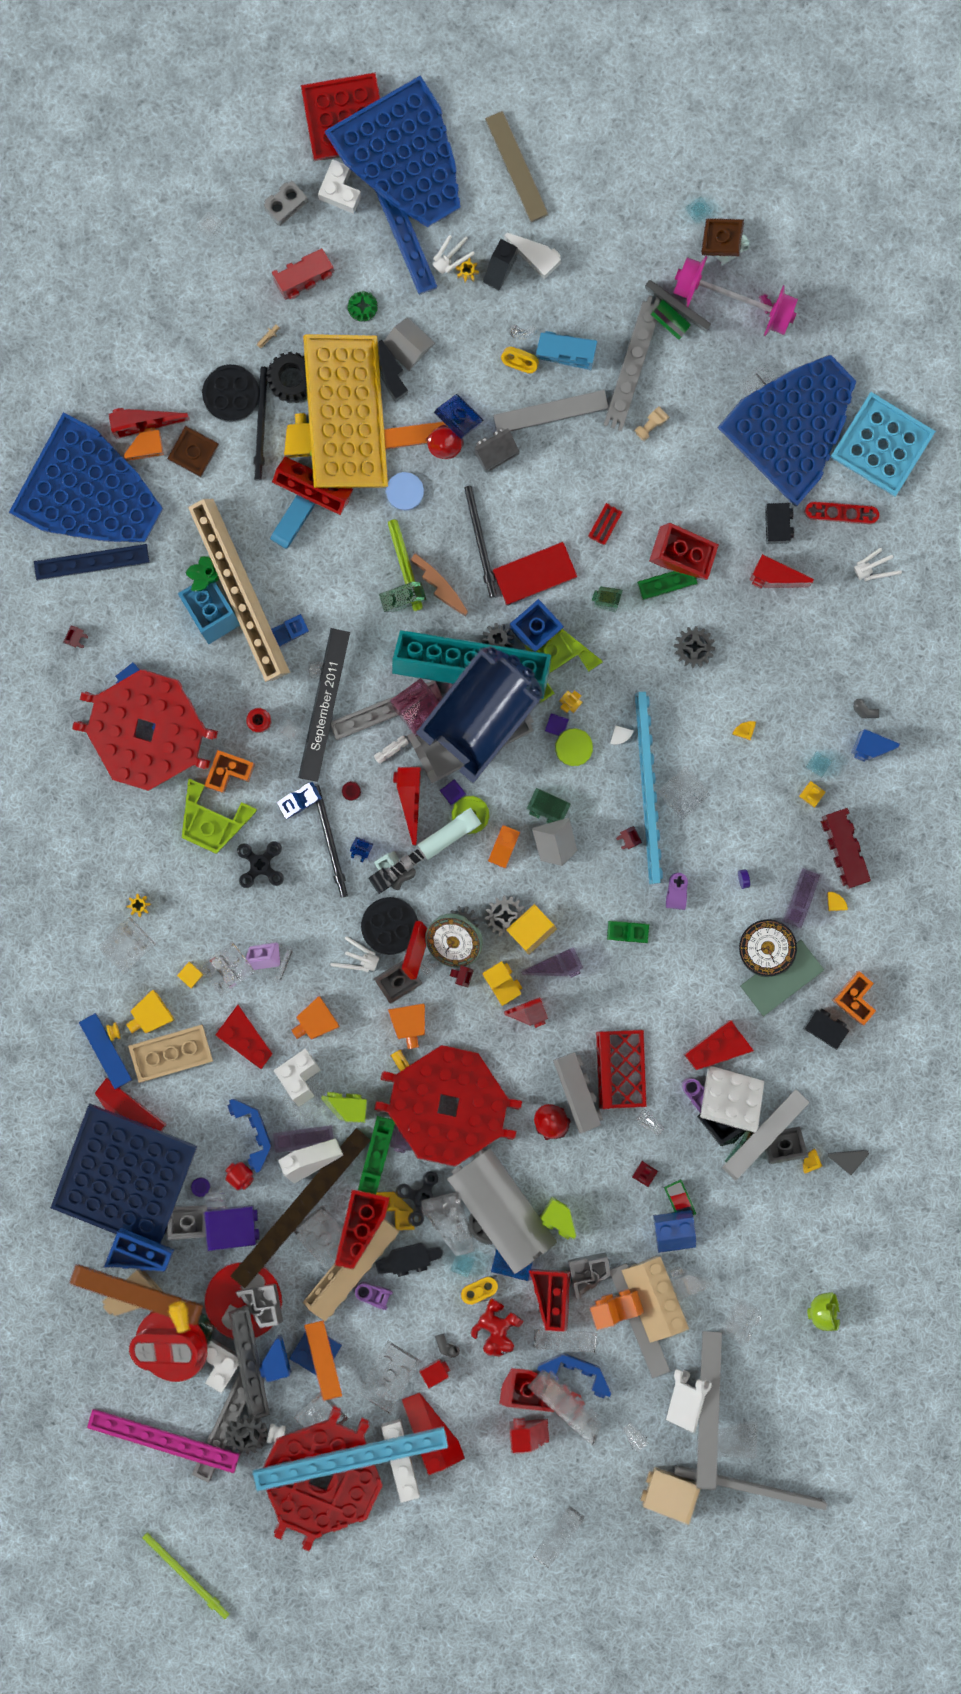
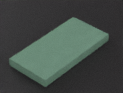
M799 940L797 942L795 961L786 972L773 977H761L755 974L741 984L740 987L764 1017L823 972L824 969L804 942Z

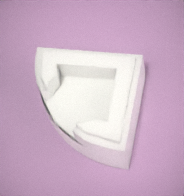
M615 725L610 744L618 745L626 742L634 731Z

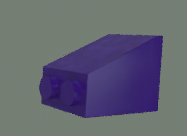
M254 1205L207 1209L204 1212L208 1251L253 1246L257 1244V1240H260V1231L255 1226V1221H258V1210L254 1209Z

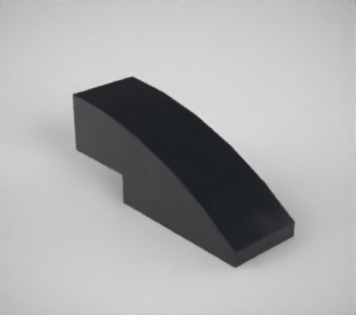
M381 339L378 342L380 370L386 388L396 403L408 394V389L399 378L403 375L404 370Z

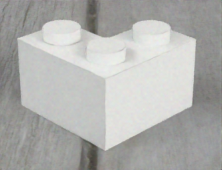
M332 159L318 192L319 200L354 214L361 198V192L346 185L351 170L345 164Z
M306 1049L273 1070L298 1107L315 1096L305 1081L321 1071V1069Z
M210 1337L207 1342L206 1361L215 1366L205 1384L222 1393L239 1365L236 1352Z

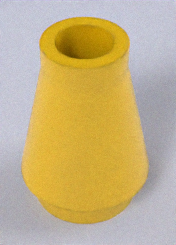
M183 1301L169 1305L170 1310L168 1312L177 1328V1332L187 1331L189 1329L187 1306Z

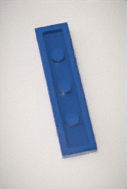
M97 1013L80 1021L79 1024L114 1089L116 1090L131 1082L132 1078Z

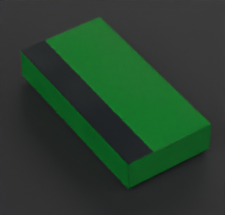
M664 300L650 314L678 340L691 326Z

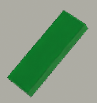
M676 571L637 582L642 600L698 584L696 577Z

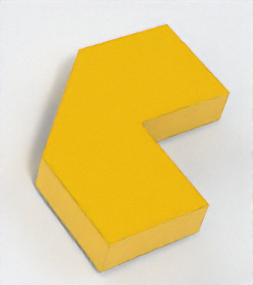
M394 1191L377 1192L376 1195L390 1197L387 1211H395V1228L397 1230H415V1226L410 1225L408 1222V1216L413 1212V1209L403 1199L397 1197Z

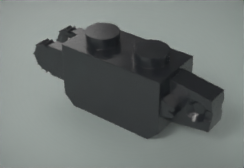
M422 1242L393 1249L387 1258L376 1262V1269L378 1274L393 1273V1275L397 1274L398 1277L408 1275L409 1271L415 1269L417 1272L428 1270L427 1266L431 1265L430 1261L443 1257V1250L439 1246L427 1249V1246Z

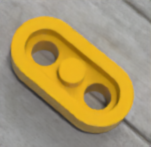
M515 347L505 348L501 355V360L506 366L525 373H534L539 365V360L534 354Z
M487 1276L466 1285L461 1291L463 1302L473 1305L494 1295L498 1289L497 1281L493 1277ZM491 1283L492 1288L487 1290L484 1285ZM473 1291L474 1297L469 1298L467 1292Z

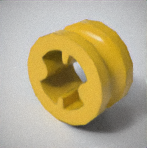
M116 1022L112 1026L106 1025L111 1041H114L115 1038L121 1039Z

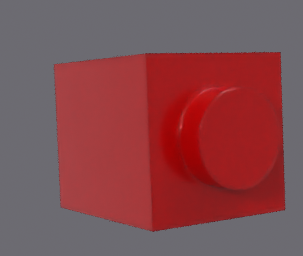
M440 1358L419 1370L428 1388L449 1378L448 1372L451 1371L446 1361L442 1362Z

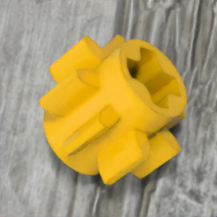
M469 258L468 261L461 263V266H456V270L460 271L457 278H464V283L468 279L474 281V274L479 275V271L474 270L478 263H471ZM464 268H471V273L464 272Z
M567 690L559 700L562 703L560 708L566 713L569 711L574 713L583 703L579 700L581 695L575 690L572 693Z
M137 893L135 899L129 897L131 905L126 907L133 910L131 915L137 912L141 918L142 912L149 913L146 908L151 903H146L147 896L140 899V895ZM138 900L144 904L143 907H140V911H138V908H134V904H137Z

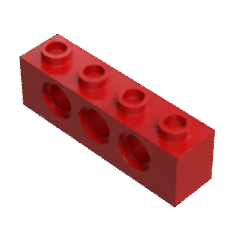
M284 456L276 468L272 483L339 515L342 514L349 503L353 488H314L313 469Z

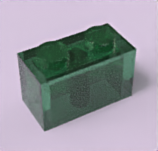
M410 582L379 594L384 612H395L427 600L422 582Z
M536 788L526 810L530 811V816L537 819L541 816L547 819L546 823H552L565 818L571 803Z

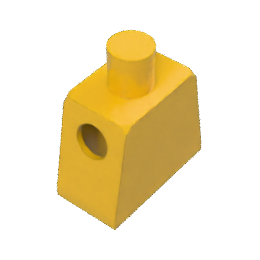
M306 413L295 414V424L287 425L284 456L288 458L312 457L309 456L311 452L310 425L306 421Z
M152 990L130 1011L134 1019L128 1022L126 1026L132 1034L140 1028L146 1034L173 1022L175 1019L157 992Z

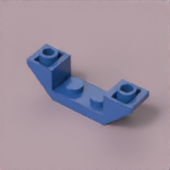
M231 1099L229 1100L230 1104L227 1105L231 1116L234 1115L235 1118H239L246 1114H251V1117H249L251 1127H256L258 1135L255 1137L259 1147L263 1146V1149L250 1154L248 1163L251 1170L255 1169L256 1173L260 1172L272 1147L261 1114L258 1109L239 1100Z
M561 1353L539 1363L537 1366V1370L540 1371L539 1374L548 1378L551 1375L556 1377L561 1362L564 1363L563 1367L570 1370L578 1368L586 1376L592 1377V1375H596L591 1387L594 1395L600 1398L611 1396L607 1382L600 1367Z

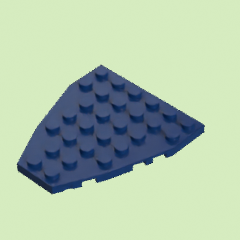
M421 75L325 131L340 158L350 170L390 204L427 228L460 209L459 189L456 181V164L446 135L447 129L443 123L442 110Z
M826 355L786 372L742 398L717 428L794 506H798L823 476V468L826 461H829L831 457L829 455L833 445H836L847 417L845 413L848 404L851 402V394L855 388L856 380L832 355Z
M63 412L9 513L44 532L103 542L145 543L163 508L139 474L96 429Z

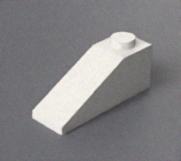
M510 233L504 235V240L518 247V254L544 280L561 264V256L554 248L551 250L546 245Z
M332 1139L293 1151L278 1161L284 1176L295 1184L342 1157L343 1153L337 1139Z

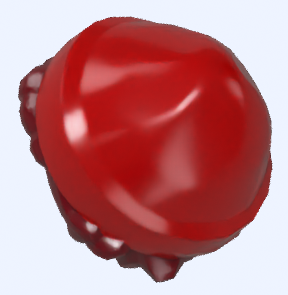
M441 425L434 429L426 438L429 451L440 459L454 458L461 452L464 445L463 436L457 427Z
M553 1104L543 1105L536 1111L534 1116L536 1130L538 1134L544 1136L545 1140L561 1139L569 1131L571 1120L567 1117L564 1109Z

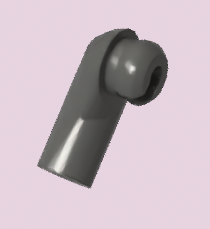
M862 699L854 701V711L861 718H879V709H869Z
M412 868L409 871H405L403 875H399L393 881L394 884L391 888L400 890L403 882L414 878L416 870Z
M444 1333L435 1336L441 1354L450 1358H455L459 1355L460 1349L447 1343Z

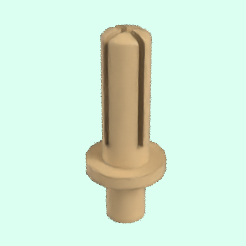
M276 324L272 329L268 328L269 331L257 343V346L262 348L273 336L276 337L275 333L280 327Z

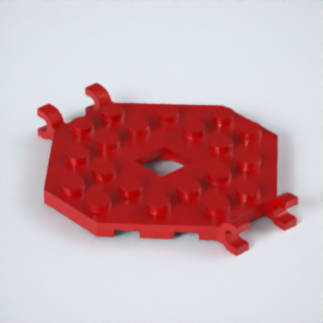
M144 669L137 671L98 695L90 692H81L80 700L94 703L89 724L77 721L73 723L72 727L73 730L87 733L112 780L147 791L152 790L194 765L202 769L209 768L210 760L198 757L202 738L204 736L213 740L218 735V731L205 728L178 679ZM139 719L156 724L152 741L135 736Z
M440 1045L397 1074L383 1071L380 1080L393 1082V1088L389 1104L377 1101L374 1110L388 1113L417 1159L456 1167L499 1137L510 1140L515 1139L516 1131L503 1129L507 1107L519 1110L521 1109L522 1101L508 1099L479 1053ZM441 1095L459 1099L456 1117L437 1113Z
M333 1405L327 1420L276 1438L263 1468L366 1445L367 1442L364 1435L369 1428V1420L362 1417L357 1431L336 1423L341 1415V1408ZM376 1465L335 1473L326 1490L309 1483L311 1479L266 1489L279 1522L274 1530V1537L281 1540L286 1528L306 1535L302 1542V1549L310 1551L314 1540L322 1537L323 1534L341 1530L358 1521L367 1520L383 1486Z

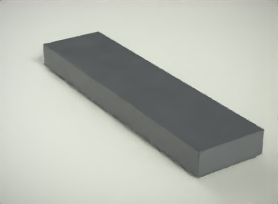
M649 280L646 283V290L660 298L661 301L664 300L675 311L707 333L711 326L710 322L653 281Z

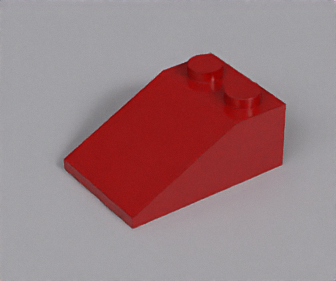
M667 523L659 528L649 562L665 569L708 580L719 544L677 525Z
M763 554L759 558L749 579L752 581L753 586L760 589L762 587L809 588L814 581L813 578Z

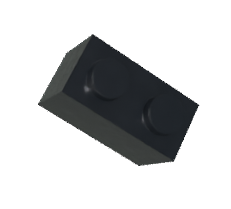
M768 503L765 505L766 544H789L791 538H794V527H790V519H793V508H790V503Z
M822 1008L820 1011L815 1009L803 1029L837 1050L849 1032L846 1028L847 1024L839 1019L834 1021L830 1018L831 1014Z

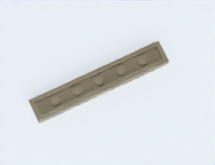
M503 111L485 118L530 223L548 216V212Z

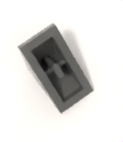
M868 1150L828 1153V1157L849 1175H852L869 1155Z

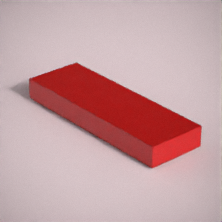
M416 921L401 968L411 980L417 979L426 948L425 936L428 928L422 921Z

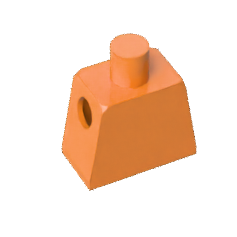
M319 996L296 1017L300 1024L291 1029L297 1039L306 1033L310 1039H314L340 1026Z
M425 1003L388 1009L397 1038H406L408 1049L418 1048L417 1036L425 1035Z

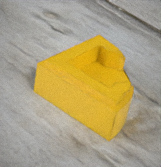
M747 721L739 724L734 729L732 735L751 740L756 722Z
M827 892L828 911L848 910L845 900L839 894Z
M814 1148L809 1151L808 1157L804 1158L803 1161L804 1174L823 1167L816 1149Z

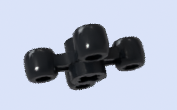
M277 841L270 842L265 853L262 855L254 854L251 846L246 843L238 846V856L247 859L251 865L250 870L239 878L241 887H252L255 878L261 874L267 876L273 886H280L284 882L283 874L273 870L270 865L272 858L282 852L280 843ZM274 845L278 848L276 852L271 851V847ZM247 848L248 852L247 854H242L241 850ZM260 859H262L263 863L265 862L262 870L255 866V864L259 863ZM275 875L280 877L278 882L273 881ZM246 877L250 879V882L248 884H244L243 882L244 878Z
M434 1171L424 1173L422 1177L423 1186L419 1190H413L408 1184L404 1183L396 1188L397 1197L400 1199L408 1198L414 1202V1210L408 1216V1222L412 1226L417 1227L424 1222L423 1214L428 1207H433L440 1214L447 1213L451 1208L449 1200L444 1198L436 1199L432 1194V1188L438 1182V1175ZM429 1175L433 1177L432 1182L428 1180ZM402 1188L406 1190L405 1195L401 1193ZM426 1195L427 1199L424 1200L425 1203L420 1202V1198H422V1196ZM441 1203H444V1204H445V1208H444V1209H441V1207H440ZM415 1215L418 1216L417 1222L414 1221Z

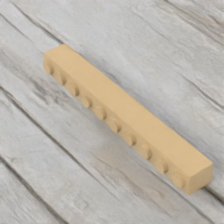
M202 499L189 506L188 509L265 682L277 680L290 673L214 499Z

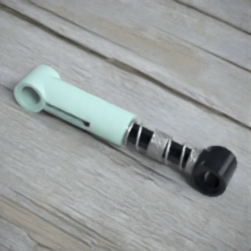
M469 808L453 821L417 844V850L411 851V854L405 855L400 861L397 860L395 865H391L387 869H380L371 875L368 880L377 893L380 894L394 884L393 881L399 875H403L405 871L411 870L414 865L417 866V863L421 860L424 861V858L427 860L431 859L482 823L473 810Z

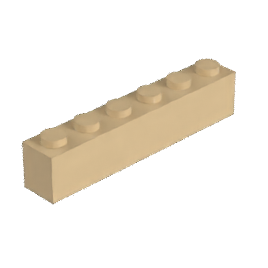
M384 1219L354 1270L333 1265L303 1301L304 1305L326 1322L334 1314L335 1309L340 1303L346 1299L349 1292L358 1285L363 1275L371 1269L372 1264L383 1254L386 1247L395 1240L399 1231L389 1221Z

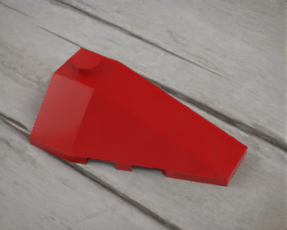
M117 408L112 410L113 413H109L111 431L116 439L144 432V429L147 428L157 429L190 420L188 413L124 410V408Z
M357 1190L351 1191L335 1266L354 1270L386 1217L390 1197Z
M511 1368L502 1383L499 1404L510 1408L579 1415L581 1395L531 1370Z
M420 1392L402 1399L413 1434L444 1427L448 1448L421 1454L428 1475L447 1469L465 1459L459 1440Z

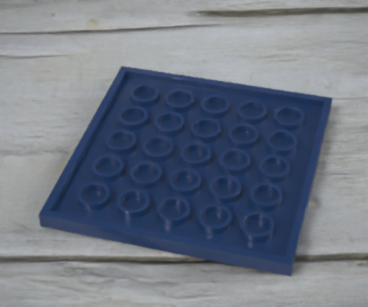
M89 1103L50 1208L114 1234H117L119 1229L122 1228L161 1244L198 1146Z

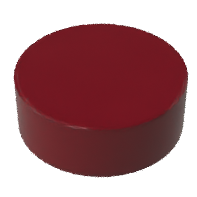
M347 782L343 785L342 795L346 800L354 801L360 797L361 788L357 783Z

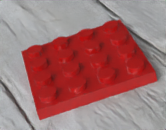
M375 72L301 85L314 161L340 157L325 131L380 99Z

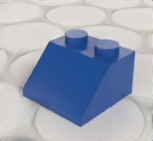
M539 599L510 623L511 631L523 644L534 652L538 651L564 628L561 622Z
M864 729L859 732L851 753L855 755V759L865 762V760L874 759L897 749L900 743Z
M691 1210L653 1215L658 1253L696 1248L694 1217Z
M282 1334L277 1336L260 1367L262 1379L266 1378V1382L289 1377L292 1372Z

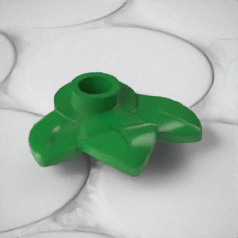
M208 556L200 557L198 564L191 565L186 570V575L194 580L191 590L194 592L202 591L207 588L209 583L217 582L220 579L211 558Z

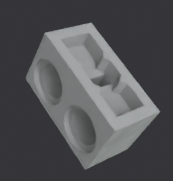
M293 181L286 182L279 188V192L276 195L272 194L265 200L264 209L281 226L308 202V199ZM291 192L297 194L293 200L287 198V195ZM275 205L283 207L279 212H274L272 209Z

